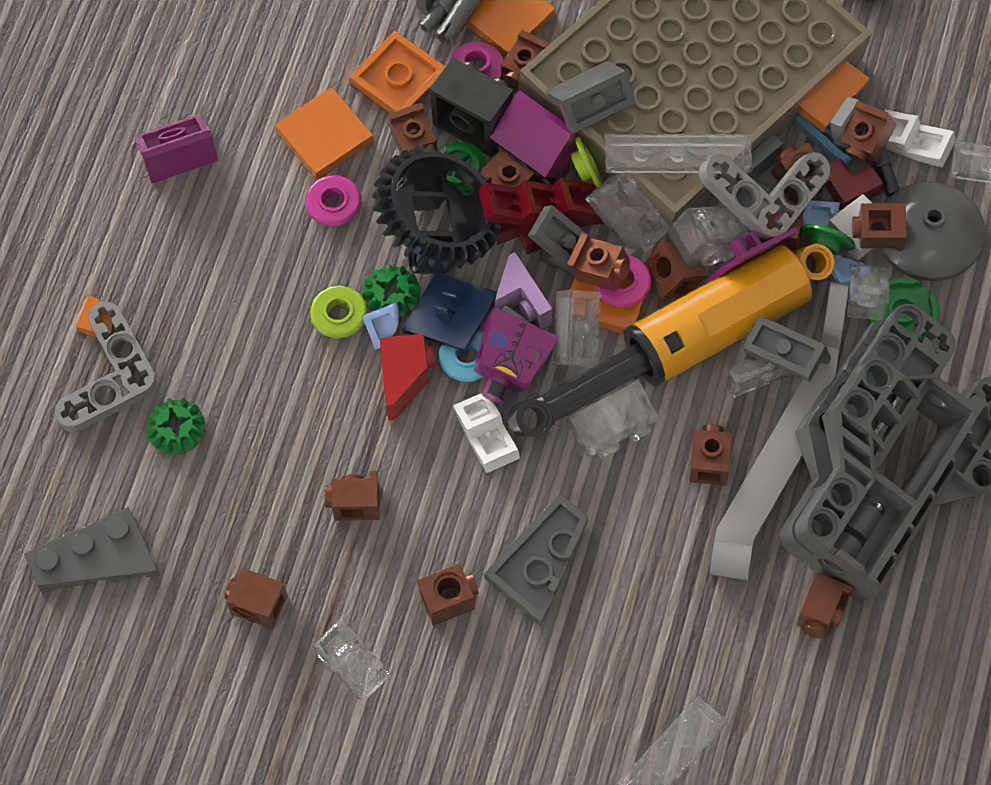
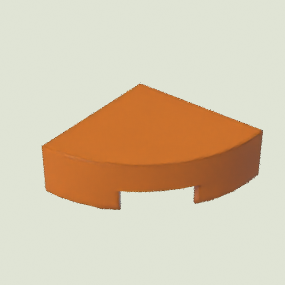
M88 295L76 328L78 332L96 337L89 321V313L101 301L91 295ZM106 312L101 313V320L97 324L104 323L111 336L114 334L112 317Z

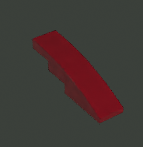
M560 178L553 185L524 180L517 187L487 182L478 189L485 219L489 222L534 226L544 206L553 205L577 226L620 223L624 219L617 190L613 187L602 186L598 189L595 184Z

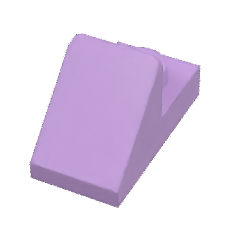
M516 252L508 257L495 298V307L502 310L505 305L513 308L519 304V308L526 320L529 322L533 320L537 327L545 329L552 325V308Z

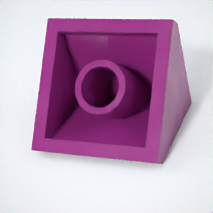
M519 91L512 99L490 138L542 176L564 177L569 173L570 154H572L575 133L567 129L564 121Z
M201 114L135 136L151 183L218 161L212 134Z

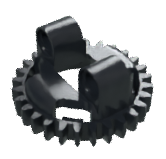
M432 144L428 145L425 151L419 145L415 146L412 151L405 148L400 155H394L389 163L383 167L379 173L380 176L374 183V186L377 188L373 192L372 198L377 201L372 209L381 213L376 222L377 224H387L383 235H394L396 237L392 244L394 248L401 244L406 247L404 256H408L409 268L414 274H446L452 270L454 265L461 269L466 261L473 265L478 257L483 258L488 249L492 248L502 229L500 223L486 221L478 190L485 183H491L492 178H483L480 175L483 167L474 169L470 165L471 158H468L466 161L459 158V150L453 155L447 154L446 146H443L439 152L435 151ZM450 170L455 172L454 177L467 187L472 186L475 189L471 196L464 195L459 189L449 183L446 176ZM445 200L447 202L452 231H419L415 211H434L439 209Z

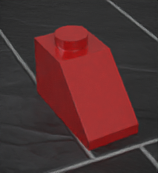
M424 333L379 338L388 420H396L429 383L428 369L435 368L433 347H425Z

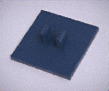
M435 274L404 324L402 331L411 335L424 333V339L466 352L493 307L497 291L441 274Z

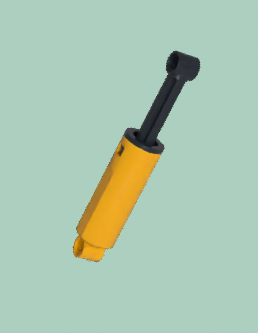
M821 244L802 247L794 252L786 246L777 245L635 322L623 331L627 349L541 396L537 395L530 400L516 403L508 413L510 429L519 437H538L544 435L556 421L641 374L655 387L665 383L749 336L759 315L774 322L807 304L812 298L811 282L827 278L834 269L835 260L832 252ZM808 255L812 256L816 261L814 273L809 271L806 266ZM528 408L532 409L537 415V423L532 429L527 428L523 422V414Z

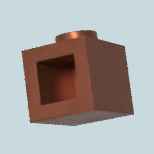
M503 149L491 159L480 174L483 178L491 177V183L517 187L524 180L535 182V173Z

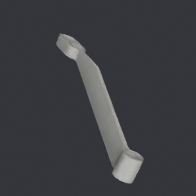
M830 282L821 343L826 345L831 360L828 365L820 363L811 382L802 380L718 525L709 575L746 581L748 579L753 543L803 457L795 431L821 391L831 384L836 376L849 284ZM819 418V426H820L821 423L823 422V419H821V418Z

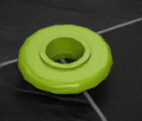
M579 136L575 137L578 151L570 155L576 170L583 182L592 178L596 187L600 189L602 187V180L595 160L582 138Z
M341 285L329 287L321 291L313 300L310 308L311 322L315 329L324 336L335 339L349 337L358 332L365 324L362 316L368 314L367 304L361 294L353 288ZM341 306L349 310V314L343 319L335 320L329 317V312L335 307Z

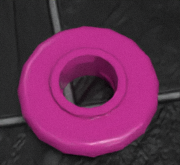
M485 42L463 44L453 52L449 59L450 61L454 57L463 63L480 59L486 63L484 67L479 69L481 73L492 79H499L501 77V64L503 62L501 53L494 46Z
M339 175L318 179L306 194V209L309 216L317 223L326 226H340L350 222L361 208L362 195L357 185L350 179ZM332 196H338L344 200L336 208H329L324 205L325 200Z
M628 255L630 269L627 275L633 281L630 287L625 289L617 288L615 292L594 286L597 295L604 302L614 307L636 305L646 298L651 289L652 278L648 267L641 260L631 255Z

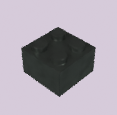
M452 57L429 88L433 125L463 142L474 145L481 152L492 157L495 153L493 147L496 142L490 136L511 103L513 90L503 80L498 78L492 79L481 73L472 63H463Z

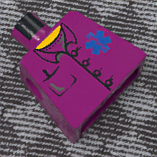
M495 307L485 320L474 366L476 373L488 378L482 396L495 403H502L508 388L516 392H522L529 385L559 337Z

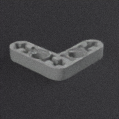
M816 152L800 157L770 194H767L732 159L725 155H716L707 159L699 169V177L702 184L751 231H754L758 237L764 240H770L786 232L830 175L828 160L825 156ZM813 163L816 167L813 171L815 175L806 179L805 182L801 181L800 179L809 172L810 168L808 165ZM720 166L722 168L720 173L722 178L716 180L713 176L715 174L714 168ZM735 179L736 183L726 190L725 188L730 185L729 182ZM787 186L792 187L798 193V202L795 206L788 204L784 199V190ZM739 188H744L751 194L752 202L749 207H743L737 201L736 195ZM778 210L781 211L782 214L778 215L772 223L774 228L768 229L766 227L768 223L766 217L775 214Z
M104 301L96 304L89 313V321L114 372L58 401L55 406V416L59 425L68 432L81 431L148 397L156 388V378L151 365L121 310L112 302ZM103 312L112 317L116 333L111 336L104 323L97 324L101 320L100 314ZM119 342H128L133 346V350L128 357L118 358L112 354L114 346ZM135 364L139 375L145 377L144 386L139 387L136 383H133L134 379L128 367ZM109 388L116 392V398L111 404L100 405L96 402V395L100 390ZM89 397L91 406L95 410L92 413L89 412L83 400ZM72 406L76 411L79 410V418L74 421L70 417H66L68 415L66 409Z

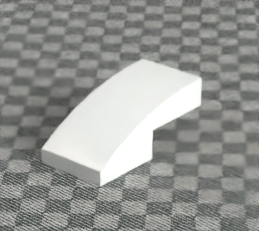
M885 110L897 124L885 148L907 158L943 168L956 141L954 131L921 125L918 116Z
M481 393L453 405L459 422L486 473L520 459L518 448L503 425L501 414L493 401L486 399Z

